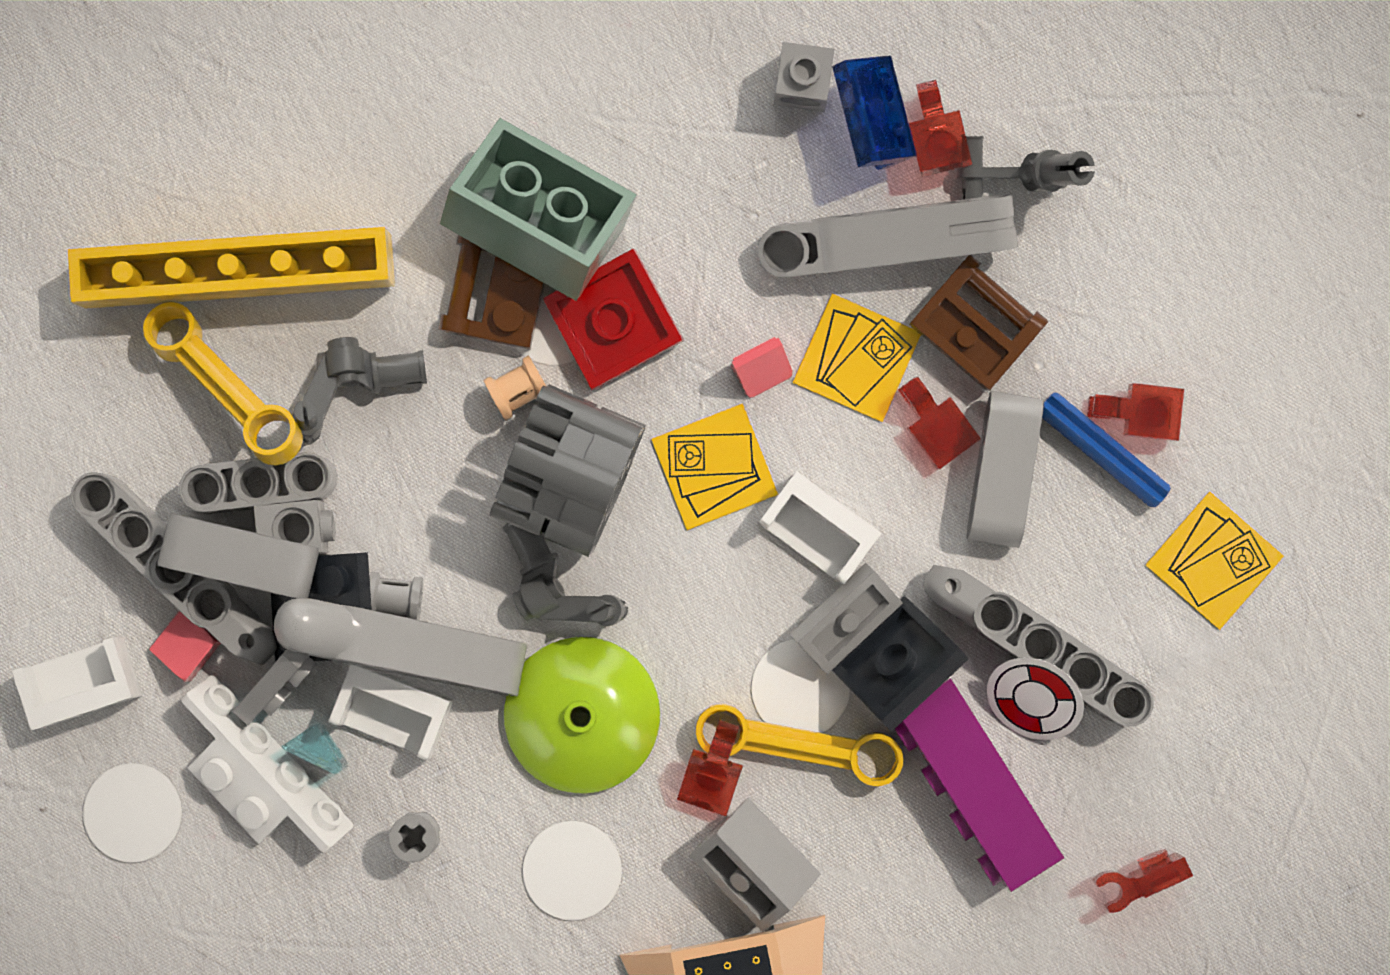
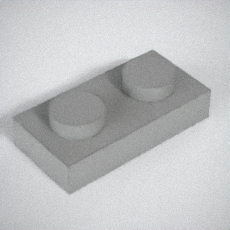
M865 563L789 635L828 674L900 607L903 602L880 576Z
M286 650L232 712L247 725L254 720L262 709L271 716L292 693L284 686L285 683L288 681L296 688L317 663L309 657L310 655Z

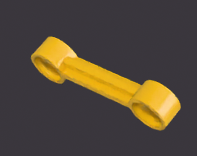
M166 302L156 306L148 313L144 320L143 333L146 341L155 353L166 361L180 362L244 427V440L261 462L268 465H281L289 462L298 454L302 446L303 435L291 413L281 406L265 405L202 340V329L187 307L176 302ZM174 319L188 321V332L180 342L170 346L157 344L158 332L165 323ZM273 421L289 423V436L281 446L271 450H265L257 446V435L263 426Z
M723 703L714 704L706 708L700 714L696 723V737L699 745L708 754L716 757H728L740 750L841 768L853 771L859 780L870 786H884L891 783L898 777L903 766V754L897 742L888 735L879 732H871L862 735L858 739H851L745 719L744 715L736 707ZM727 711L738 719L741 735L733 747L719 750L706 741L703 735V726L710 715L716 712ZM880 739V741L887 743L893 749L896 761L886 775L870 778L860 770L858 756L856 755L859 748L865 742Z

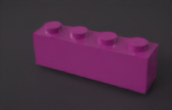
M948 678L894 730L908 752L918 748L928 765L920 770L937 797L944 792L948 795L956 808L955 811L949 814V817L962 838L967 841L974 837L984 852V855L979 857L977 861L992 885L995 886L1002 881L1004 886L1012 892L1063 860L1064 856L952 679Z

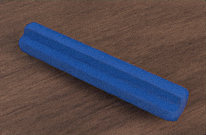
M1056 392L1050 394L1043 402L1042 418L1145 504L1154 508L1166 498L1171 489L1170 485L1068 400Z

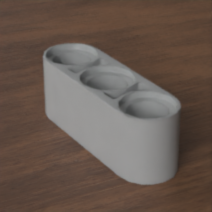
M990 391L986 405L970 505L967 540L1015 548L1020 547L1025 529L1042 422L1043 399Z
M298 453L292 460L281 465H268L261 462L258 458L203 464L190 468L183 474L179 482V494L181 500L188 508L197 512L218 514L254 509V506L323 500L333 493L337 485L338 475L334 465L328 459L315 453ZM317 463L322 468L323 481L316 490L306 492L299 484V473L305 465ZM264 469L270 475L271 487L264 496L254 498L248 492L247 480L254 471ZM212 475L217 480L219 486L218 495L211 503L202 504L197 499L195 493L196 485L201 478Z
M170 513L157 565L293 598H308L320 548Z

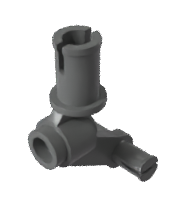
M984 136L961 137L962 167L957 168V179H962V200L982 197L983 179H1021L1023 186L1028 191L1055 192L1065 188L1067 185H1087L1095 174V171L1080 172V167L1095 166L1092 156L1084 151L1065 154L1052 149L1040 153L1032 152L1024 158L1020 167H983Z
M340 337L330 340L327 343L328 350L325 352L303 400L295 405L292 416L302 431L303 441L309 443V438L311 437L313 442L317 441L321 435L323 421L338 387L349 388L359 384L373 393L379 394L381 393L380 388L418 383L427 384L423 350L415 353L376 357V352L369 353L362 347H359L357 338Z
M509 523L503 526L504 532L507 533L524 567L520 570L522 575L520 590L513 593V600L519 613L525 620L529 621L536 618L539 620L597 622L603 626H612L627 616L628 606H623L626 602L614 595L565 596L564 589L556 578L559 556L557 553L551 554L542 534L537 536Z

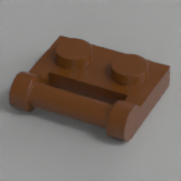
M458 235L456 244L460 245L461 248L447 315H441L438 330L531 350L544 283L495 256L482 322L467 319L481 251L486 250Z
M968 255L909 325L983 389L989 392L1049 321L1038 311L1033 315L978 267L981 263L976 258ZM964 284L969 286L1020 330L1012 340L957 294Z

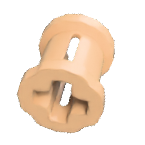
M529 355L522 359L521 366L497 379L488 377L483 380L505 421L513 417L512 411L536 399L543 385L546 386Z

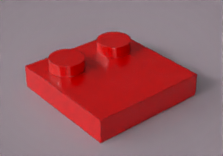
M634 248L600 266L577 301L557 290L543 298L591 390L598 389L685 341L637 250Z

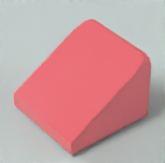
M775 337L733 358L731 364L736 377L749 398L755 397L786 381L793 375L780 339Z
M179 611L149 650L184 682H190L221 643L206 628L198 627Z

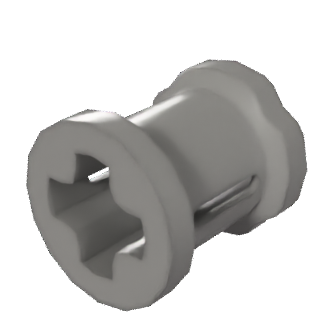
M370 572L371 606L373 611L419 620L423 596L422 577H414L412 581L381 578L378 572Z
M427 812L407 813L397 820L390 829L388 838L390 849L402 861L411 863L422 861L436 849L440 842L439 824ZM405 825L410 829L421 825L425 829L426 833L422 837V841L426 845L425 848L420 844H416L411 848L405 844L404 840L408 836V832L404 829Z

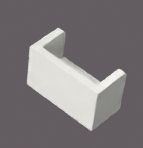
M798 471L795 472L758 523L841 585L846 583L882 534Z
M123 636L112 637L103 640V643L34 666L21 667L12 671L31 731L43 729L142 696Z
M351 664L328 722L336 726L346 725L417 753L418 758L427 761L433 756L454 699L377 669Z

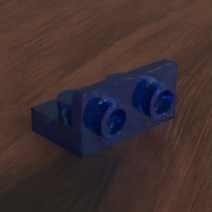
M892 56L848 59L833 65L832 69L858 168L875 166L877 170H882L916 157L917 154Z

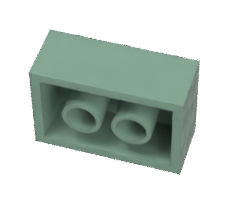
M499 118L450 187L440 225L577 301L623 231L637 194L504 119Z

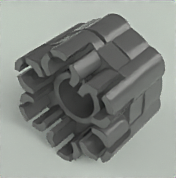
M550 384L547 387L543 385L536 399L538 404L537 406L533 405L526 422V427L522 429L518 441L521 443L516 442L504 472V479L495 497L498 500L493 503L490 516L537 536H540L541 533L545 534L544 539L589 557L594 552L618 499L646 425L605 407L599 409L597 404Z

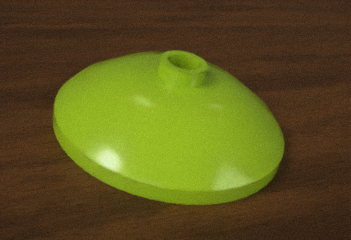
M594 637L561 639L535 652L524 662L518 696L506 695L504 705L506 736L520 764L540 782L552 788L570 793L583 794L603 791L631 777L651 753L660 725L658 694L647 670L637 658L624 648L612 642ZM583 706L589 710L591 719L587 725L577 726L572 722L571 712L575 707Z

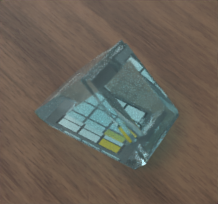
M320 723L311 726L281 746L284 750L333 774L343 771L348 767L347 764H349L325 726Z

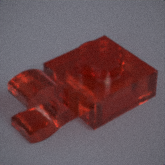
M936 79L916 84L924 119L910 122L909 127L921 176L925 177L973 165L960 110L949 113L944 112Z
M918 376L898 389L900 395L919 418L907 427V430L937 470L943 468L981 439L952 398L948 397L937 405Z
M1131 383L1128 385L1127 398L1099 394L1089 396L1087 417L1125 420L1123 436L1176 442L1179 441L1184 389Z
M719 720L709 752L705 753L693 749L677 800L727 816L743 765L728 761L740 726Z
M1161 849L1139 859L1137 862L1140 868L1128 873L1129 876L1107 870L1097 874L1093 878V882L1097 887L1104 886L1110 882L1117 883L1119 886L1118 897L1105 903L1104 906L1109 913L1120 912L1132 901L1140 897L1147 898L1193 877L1186 858L1177 852L1169 855L1166 849Z

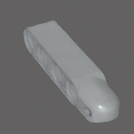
M1011 194L986 196L783 223L771 227L763 234L758 244V256L767 272L777 277L787 278L1014 249L1018 247L1016 226H1014L1013 216H1015L1013 196Z
M97 472L86 473L76 480L72 486L70 497L72 506L77 513L182 614L198 627L206 628L233 655L263 665L270 659L277 649V640L274 632L239 598L235 589L228 582L186 573L178 583H172L166 578L163 570L164 567L157 564L167 524L123 481L115 476ZM103 482L110 489L111 498L107 507L97 511L90 504L89 494L93 486ZM141 518L148 526V538L141 546L134 547L127 540L126 531L130 522ZM210 590L219 592L225 604L222 614L214 620L206 617L201 608L202 598ZM249 635L254 639L252 647L247 644V637Z
M933 565L923 582L924 590L935 604L1015 659L1032 658L1026 650L1025 641L1027 636L1036 629L1044 630L1051 639L1049 653L1045 657L1040 658V660L1059 667L1070 676V668L1076 660L1081 658L1088 659L1094 667L1095 676L1088 686L1079 688L1084 704L1107 720L1130 727L1140 725L1150 717L1154 708V698L1150 689L1144 683L1011 595L1004 592H995L964 570ZM948 579H952L956 583V589L953 593H949L945 588ZM991 600L1002 602L1008 612L1006 623L997 630L987 628L981 618L984 605ZM1129 687L1136 692L1138 706L1131 715L1122 717L1114 708V698L1121 689Z
M296 598L285 602L279 608L274 619V632L277 641L283 648L291 652L494 694L518 696L527 644L311 598Z

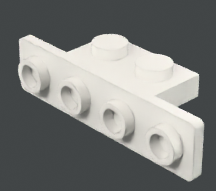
M215 676L205 679L188 691L181 699L187 709L215 737L213 742L194 760L188 769L258 844L265 840L287 817L302 830L321 852H327L353 828V823L344 815L340 807L330 800L306 774L303 767L296 763L271 737L269 731L264 726L259 724L255 718L247 725L232 712L240 702Z

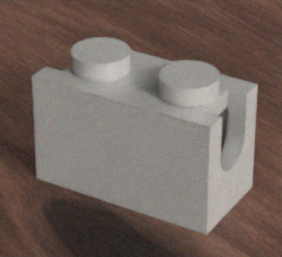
M749 798L743 801L730 816L724 817L689 855L762 932L788 913L821 875Z

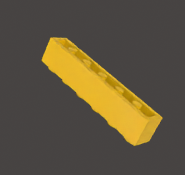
M385 227L68 249L71 302L85 309L395 287L392 235Z

